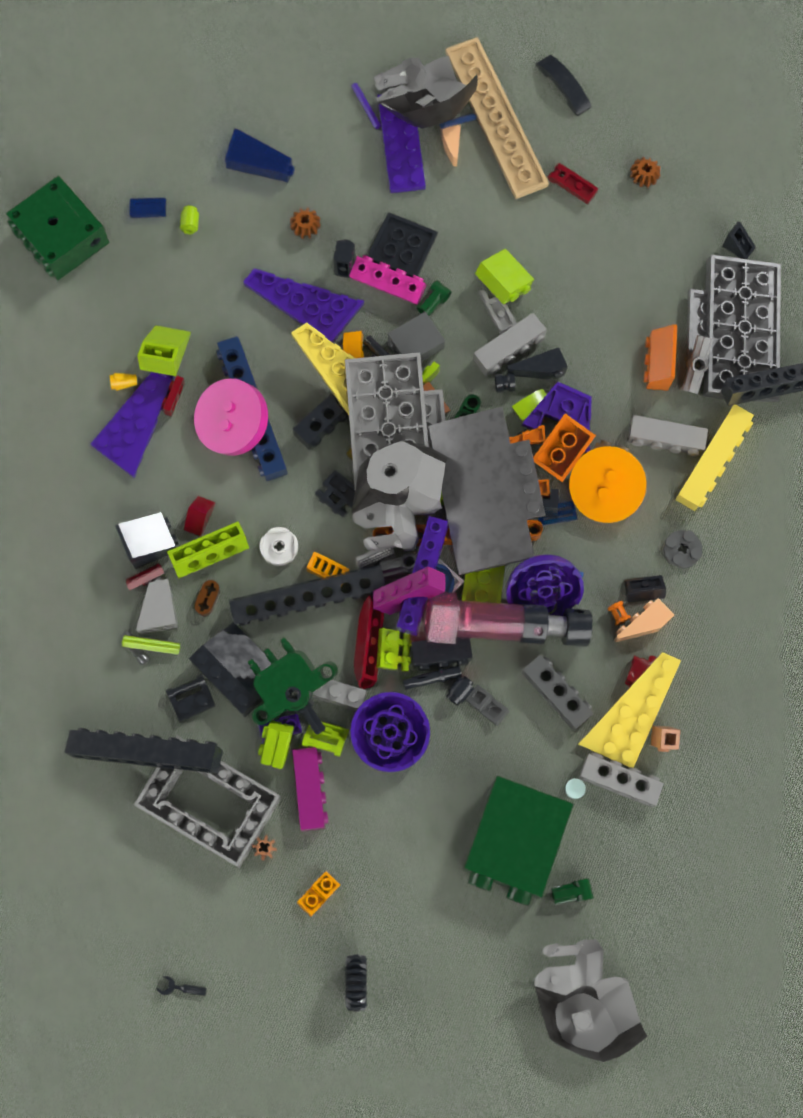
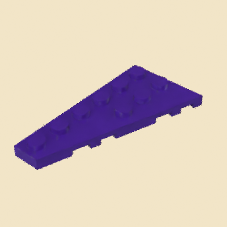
M255 268L243 281V284L301 325L305 323L310 324L332 343L364 305L363 300H354L343 294H334L323 288L306 283H297L292 279L280 278L275 276V274Z

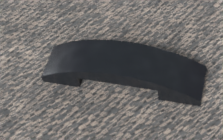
M549 55L536 63V66L546 78L549 76L566 97L567 105L576 116L592 107L578 81L557 58Z

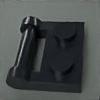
M202 674L183 685L166 690L180 723L216 707ZM199 685L201 686V691L177 701L175 696Z

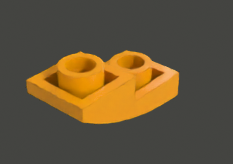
M362 331L344 333L343 351L354 358H363Z
M325 871L297 901V904L312 917L339 888L340 884Z

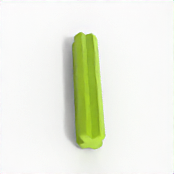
M127 635L123 636L122 639L123 647L170 654H179L180 644L175 642Z

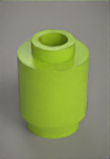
M185 206L181 211L180 230L188 235L194 234L198 231L199 212L194 206Z

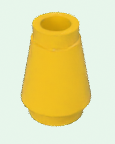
M114 373L109 375L111 390L116 389V391L137 385L136 374Z

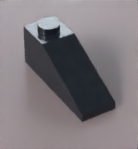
M557 347L508 365L506 373H514L515 377L558 379L565 375L568 366L560 348Z

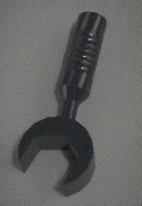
M163 976L169 980L168 989L162 991L156 988L162 995H169L175 989L181 990L183 993L206 996L207 992L205 987L186 984L182 986L176 985L174 979L169 976Z

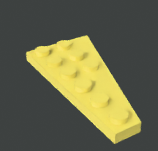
M305 323L291 332V335L349 415L345 359H354V357L344 352L337 344L325 338V335L310 324Z
M662 652L578 744L620 762L627 767L634 768L681 660Z

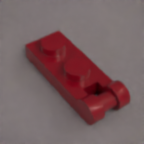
M558 163L554 167L555 170L547 176L551 183H556L587 205L599 190V188L561 163Z

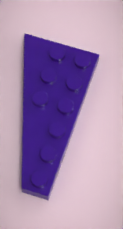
M151 372L90 443L91 447L134 479L139 464L142 462L145 449L158 422L159 414L163 409L162 402L170 392L168 391L169 385L176 376Z

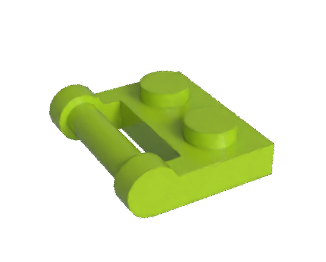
M321 721L325 726V730L316 735L309 725L304 735L302 746L308 747L309 745L332 752L335 756L340 757L349 734V729Z

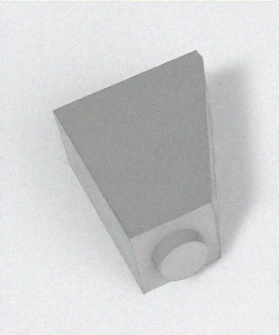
M161 577L154 579V582H149L137 624V631L140 635L178 628L169 579Z

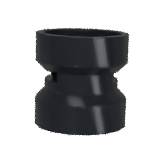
M508 373L505 376L495 374L496 393L503 392L504 390L509 392L515 391L514 373Z

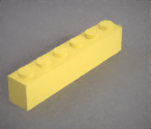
M733 405L675 499L676 501L693 511H696L698 506L703 507L708 499L705 497L707 491L712 492L717 484L714 482L715 478L722 476L726 469L723 465L726 461L730 462L735 454L733 452L734 447L741 445L744 440L742 434L744 431L748 432L752 427L753 422L751 420L754 416L752 413L738 405Z

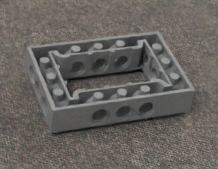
M178 735L176 736V738L180 739V741L186 742L185 739L179 737ZM222 761L218 774L199 772L253 804L251 810L246 812L247 816L240 828L236 829V835L232 840L169 801H166L167 796L183 770L157 767L134 805L240 868L249 854L252 845L256 842L257 837H259L281 800L280 795Z

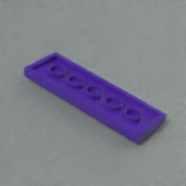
M378 103L390 193L426 190L418 127L399 119Z

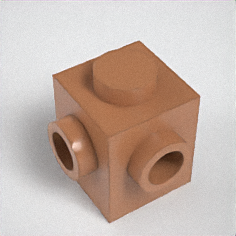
M652 726L651 746L657 747V751L669 752L670 749L679 750V729L670 726Z

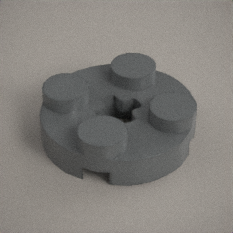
M690 530L675 531L666 539L663 554L671 565L673 564L680 569H687L694 566L702 556V544L694 532ZM680 545L687 547L686 554L678 551Z

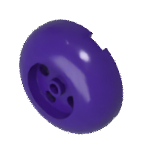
M550 554L537 555L520 563L512 571L506 585L507 602L515 614H519L522 604L530 603L546 606L549 613L554 609V604L557 602V609L550 616L557 615L563 617L564 610L566 608L572 609L576 604L578 605L584 593V582L576 566L563 557Z
M385 692L369 698L357 709L351 723V741L355 752L365 764L379 771L397 772L411 767L423 756L429 744L430 725L422 707L415 700L401 693ZM380 717H386L387 723L385 725L379 723ZM401 722L406 724V729L403 731L398 729V724ZM387 730H392L393 735L391 737L387 736ZM374 736L381 737L382 741L380 744L373 742ZM398 741L401 745L398 750L392 747V743Z

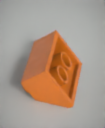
M673 324L652 330L650 336L646 337L645 348H648V354H645L644 365H647V371L644 372L643 382H646V389L668 391L675 378L677 325Z
M564 414L534 455V462L563 482L596 435L567 414Z

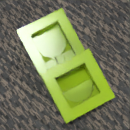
M543 389L528 395L512 406L513 411L522 423L547 395Z

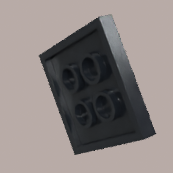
M388 212L368 253V257L372 258V262L376 264L383 262L390 265L389 269L391 270L401 269L407 272L406 276L413 278V275L419 277L438 236V231Z

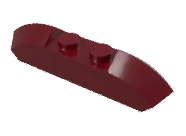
M373 595L367 597L359 615L354 655V674L359 688L363 690L373 687L377 682L379 629L383 628L384 613L373 609Z

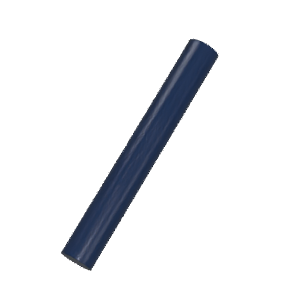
M475 113L441 123L439 126L441 129L477 120V116Z

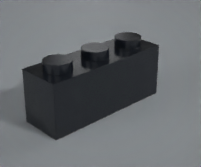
M470 635L411 642L413 665L419 671L429 670L430 666L447 668L449 664L457 663V666L468 665L473 658Z

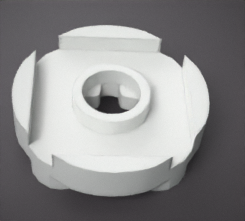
M275 527L270 529L261 538L260 551L267 563L283 566L294 561L298 553V541L295 535L288 529ZM277 542H281L282 545H285V547L282 548L281 551H277V549H274V546L277 545Z

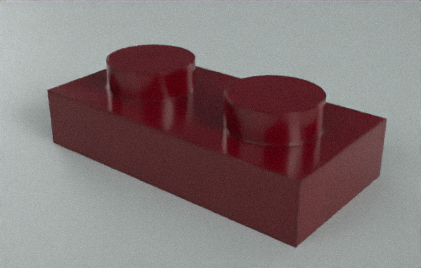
M176 376L175 381H171L168 389L170 393L162 402L164 414L172 417L185 385L183 377Z

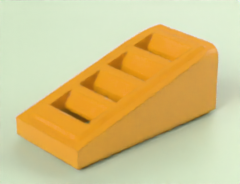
M317 552L313 553L306 567L307 572L320 578L330 576L328 573L331 567H335L332 575L337 574L338 570H342L341 573H344L350 569ZM317 560H319L320 563L316 569L314 568ZM324 563L328 564L325 571L322 572Z

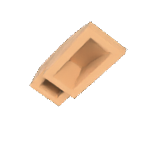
M461 125L444 129L440 128L444 149L453 166H457Z

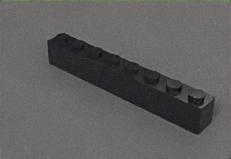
M78 728V730H70L64 753L77 759L218 774L223 750L217 746V743L212 741H205L204 744L193 739H187L185 742L174 737H168V740H165L155 735H150V738H146L136 733H132V736H127L125 733L117 731L114 734H108L104 730L90 732L88 729Z

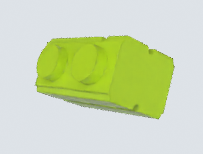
M271 721L268 726L264 727L262 738H265L264 744L260 745L258 755L261 756V764L283 769L294 727L292 725Z

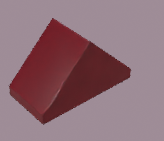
M198 496L188 507L184 531L202 537L216 502Z

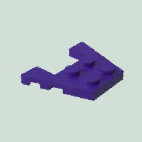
M557 382L523 421L521 426L533 430L541 425L544 416L559 422L563 415L567 414L591 431L592 397ZM590 446L587 447L584 454L590 451Z

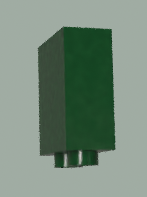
M497 775L463 867V871L470 873L467 883L489 892L493 882L508 887L506 898L529 906L532 897L542 898L574 804Z

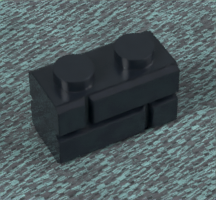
M347 239L338 240L333 257L334 275L350 278L349 275L356 260L355 244Z

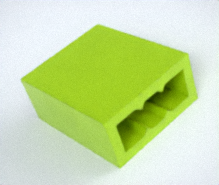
M506 248L482 261L475 272V275L503 305L509 301L514 302L521 294H527L531 290V284L534 281V278Z

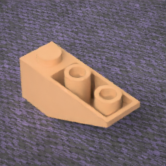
M659 598L655 602L650 600L643 607L645 611L642 614L637 612L629 620L631 624L627 627L623 625L616 631L617 636L614 641L619 642L658 632L674 617V614Z

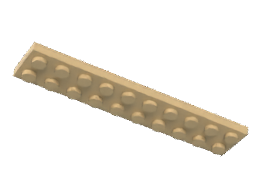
M478 37L446 48L445 53L449 56L452 68L459 82L467 85L477 75V90L470 98L469 103L477 116V120L515 199L548 187L549 182Z

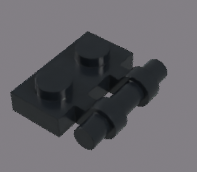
M334 470L323 482V486L327 490L322 492L318 489L314 495L319 498L322 504L328 505L334 514L344 518L348 512L343 507L347 505L352 509L355 485L337 470ZM332 494L340 499L338 503L330 498Z

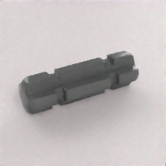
M125 631L120 635V638L122 640L125 635H133L130 631ZM128 648L133 656L137 657L136 660L140 665H144L150 660L148 655L143 653L144 650Z

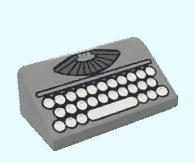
M380 548L378 551H370L356 557V564L361 569L378 565L380 562L394 559L396 556L393 548Z

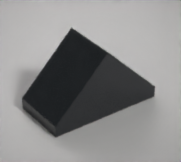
M740 221L729 232L722 246L741 259H748L756 248Z

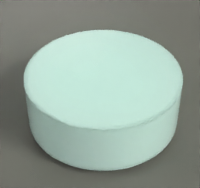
M571 779L565 786L567 796L572 799L581 798L586 790L585 784L580 779Z

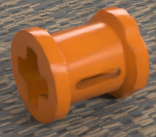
M619 601L607 608L608 611H611L616 621V626L631 619V616L627 614L623 607V601Z

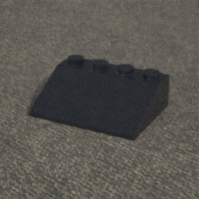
M234 622L203 644L189 657L191 663L244 717L263 701L255 689L254 679L256 676L251 670L248 661L253 659L262 671L270 666L271 663L265 653Z

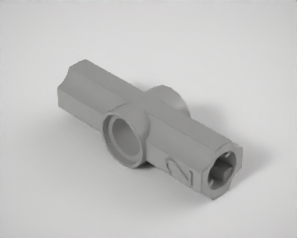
M697 335L691 357L687 361V371L681 390L698 394L704 372L708 369V358L714 339ZM699 360L700 367L696 370L694 365Z

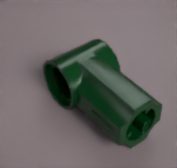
M436 280L428 289L426 296L418 303L416 309L420 314L426 312L430 316L440 304H444L448 300L452 291Z
M589 878L551 888L555 905L594 899Z

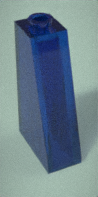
M234 128L225 157L226 168L288 183L290 176L293 177L295 172L292 158Z

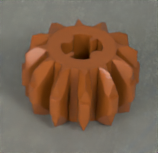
M644 156L641 160L636 159L631 166L630 177L634 179V184L640 183V188L643 185H646L647 188L650 187V184L655 185L660 178L661 166H657V160L652 162L651 157L648 160Z
M300 207L299 213L294 211L293 217L290 218L291 230L294 231L296 236L301 234L302 239L305 236L311 238V234L317 235V230L321 227L319 223L320 217L316 216L315 210L310 212V209L307 207L306 211H303Z

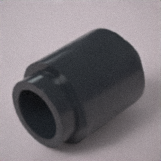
M466 676L463 678L458 677L447 691L446 697L456 706L460 703L463 704L474 690L472 686L474 683Z

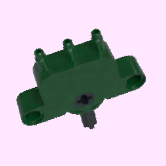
M283 637L280 639V642L287 652L285 656L277 660L269 648L265 649L264 653L271 665L263 671L253 659L248 661L251 670L256 676L254 679L255 689L265 702L253 711V721L258 725H264L285 710L295 711L297 715L302 713L314 733L318 735L325 730V726L311 707L314 705L312 701L313 692L331 681L337 675L338 667L334 662L327 661L315 668L304 652L294 650L289 641ZM324 667H329L332 670L331 676L324 674ZM297 690L299 693L293 696L292 692ZM260 710L266 712L267 719H263L260 717Z

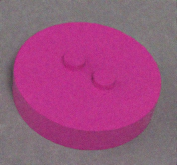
M223 379L209 386L199 398L194 413V426L200 441L210 450L227 456L241 455L254 448L263 437L268 423V408L263 395L254 386L238 379Z

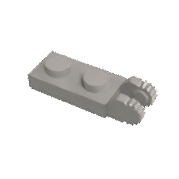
M482 289L479 291V295L501 335L517 323L507 304L503 305L491 291L490 293L493 298L489 299L486 292Z

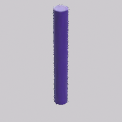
M353 83L351 87L374 128L376 130L379 129L381 124L358 83Z

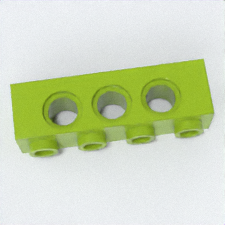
M238 521L169 550L167 553L178 578H181L247 550L249 545Z

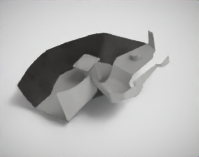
M449 56L436 59L423 66L419 58H409L402 61V64L374 77L378 91L383 88L400 85L396 88L388 89L387 92L383 93L380 97H376L380 105L384 106L399 119L419 128H428L454 119L466 106L477 90L478 85L477 75L467 85L458 82Z
M402 440L373 453L359 466L351 512L353 522L361 525L363 528L392 526L394 530L391 535L374 536L364 539V546L367 550L378 551L380 548L393 547L402 548L404 551L415 549L419 536L414 515H430L442 509L440 497L447 456L427 446Z
M584 939L575 945L559 946L558 943L545 946L544 955L548 957L575 955L577 957L575 965L548 967L538 973L535 978V990L550 1040L583 1057L605 1062L622 1056L648 1037L640 1023L629 985L630 981L615 976L602 979L604 950L597 940Z

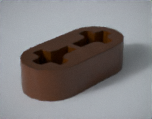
M208 580L202 585L195 602V610L200 616H208L214 609L220 594V587L216 581ZM214 585L216 591H212L208 597V590L206 588ZM208 600L207 606L209 608L201 611L199 606L204 605L205 601Z

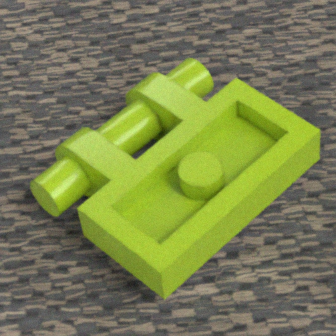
M385 628L379 629L377 668L397 670L399 663L401 664V671L408 672L409 664H411V634L403 633V639H399L400 631ZM399 646L402 647V656H398Z

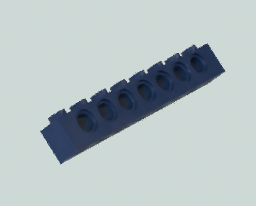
M235 336L217 342L219 349L215 351L219 361L223 360L225 365L222 366L224 376H229V379L244 381L257 389L239 337ZM232 357L237 358L234 362L228 361ZM236 374H243L241 378H234ZM268 419L265 433L261 440H267V443L264 445L257 444L254 449H251L254 459H258L260 462V466H257L260 476H265L266 482L288 475ZM267 456L273 457V460L270 462L264 461Z

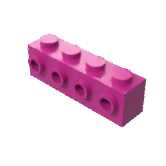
M363 255L362 258L357 256L349 275L351 279L418 305L427 286L423 282V278L413 275V278L406 276L407 272L397 268L394 271L389 269L390 265L380 262L376 264L368 256Z

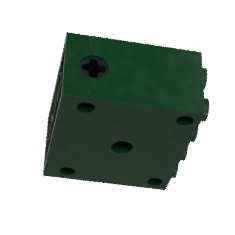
M59 175L6 213L9 219L7 223L12 229V233L17 239L20 238L22 240V244L28 252L31 251L37 263L45 267L44 270L49 277L54 276L57 281L110 243L103 225Z

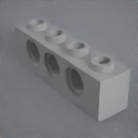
M596 753L586 756L578 779L652 808L657 805L664 783L659 781L660 778L653 775L644 776L640 770L630 767L626 769L622 767L620 762L614 760L608 762L603 760V756ZM599 767L607 769L608 774L606 777L599 775ZM618 774H623L626 777L625 784H620L617 781ZM637 781L644 783V791L636 789Z

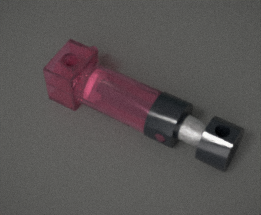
M444 592L432 598L428 597L424 629L427 642L455 644L456 637L543 645L546 636H559L563 645L587 647L592 636L593 621L590 610L566 608L563 617L557 615L550 616L548 615L547 607L543 605L458 600L456 593Z

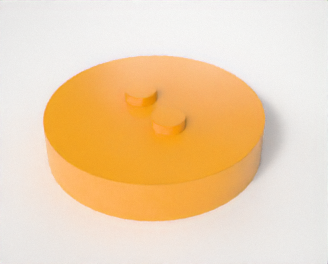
M613 446L595 448L585 453L573 467L569 481L571 498L578 510L594 521L603 523L621 521L632 515L639 508L645 497V472L640 462L624 449Z

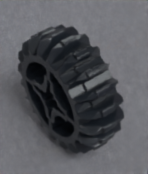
M360 954L348 955L345 972L346 1008L348 1011L353 1012L365 1011L367 1008V958L365 955Z

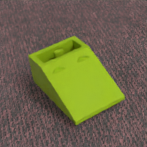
M155 325L143 340L137 357L140 370L176 376L191 332Z

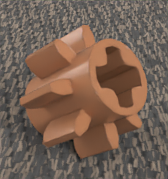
M265 835L264 840L257 837L258 844L252 845L253 848L257 849L254 856L262 855V861L265 860V856L273 859L271 853L278 850L272 846L276 841L272 840L269 842L267 835ZM263 843L265 845H270L268 847L269 851L267 853H265L264 851L260 852V850L262 849L261 845Z

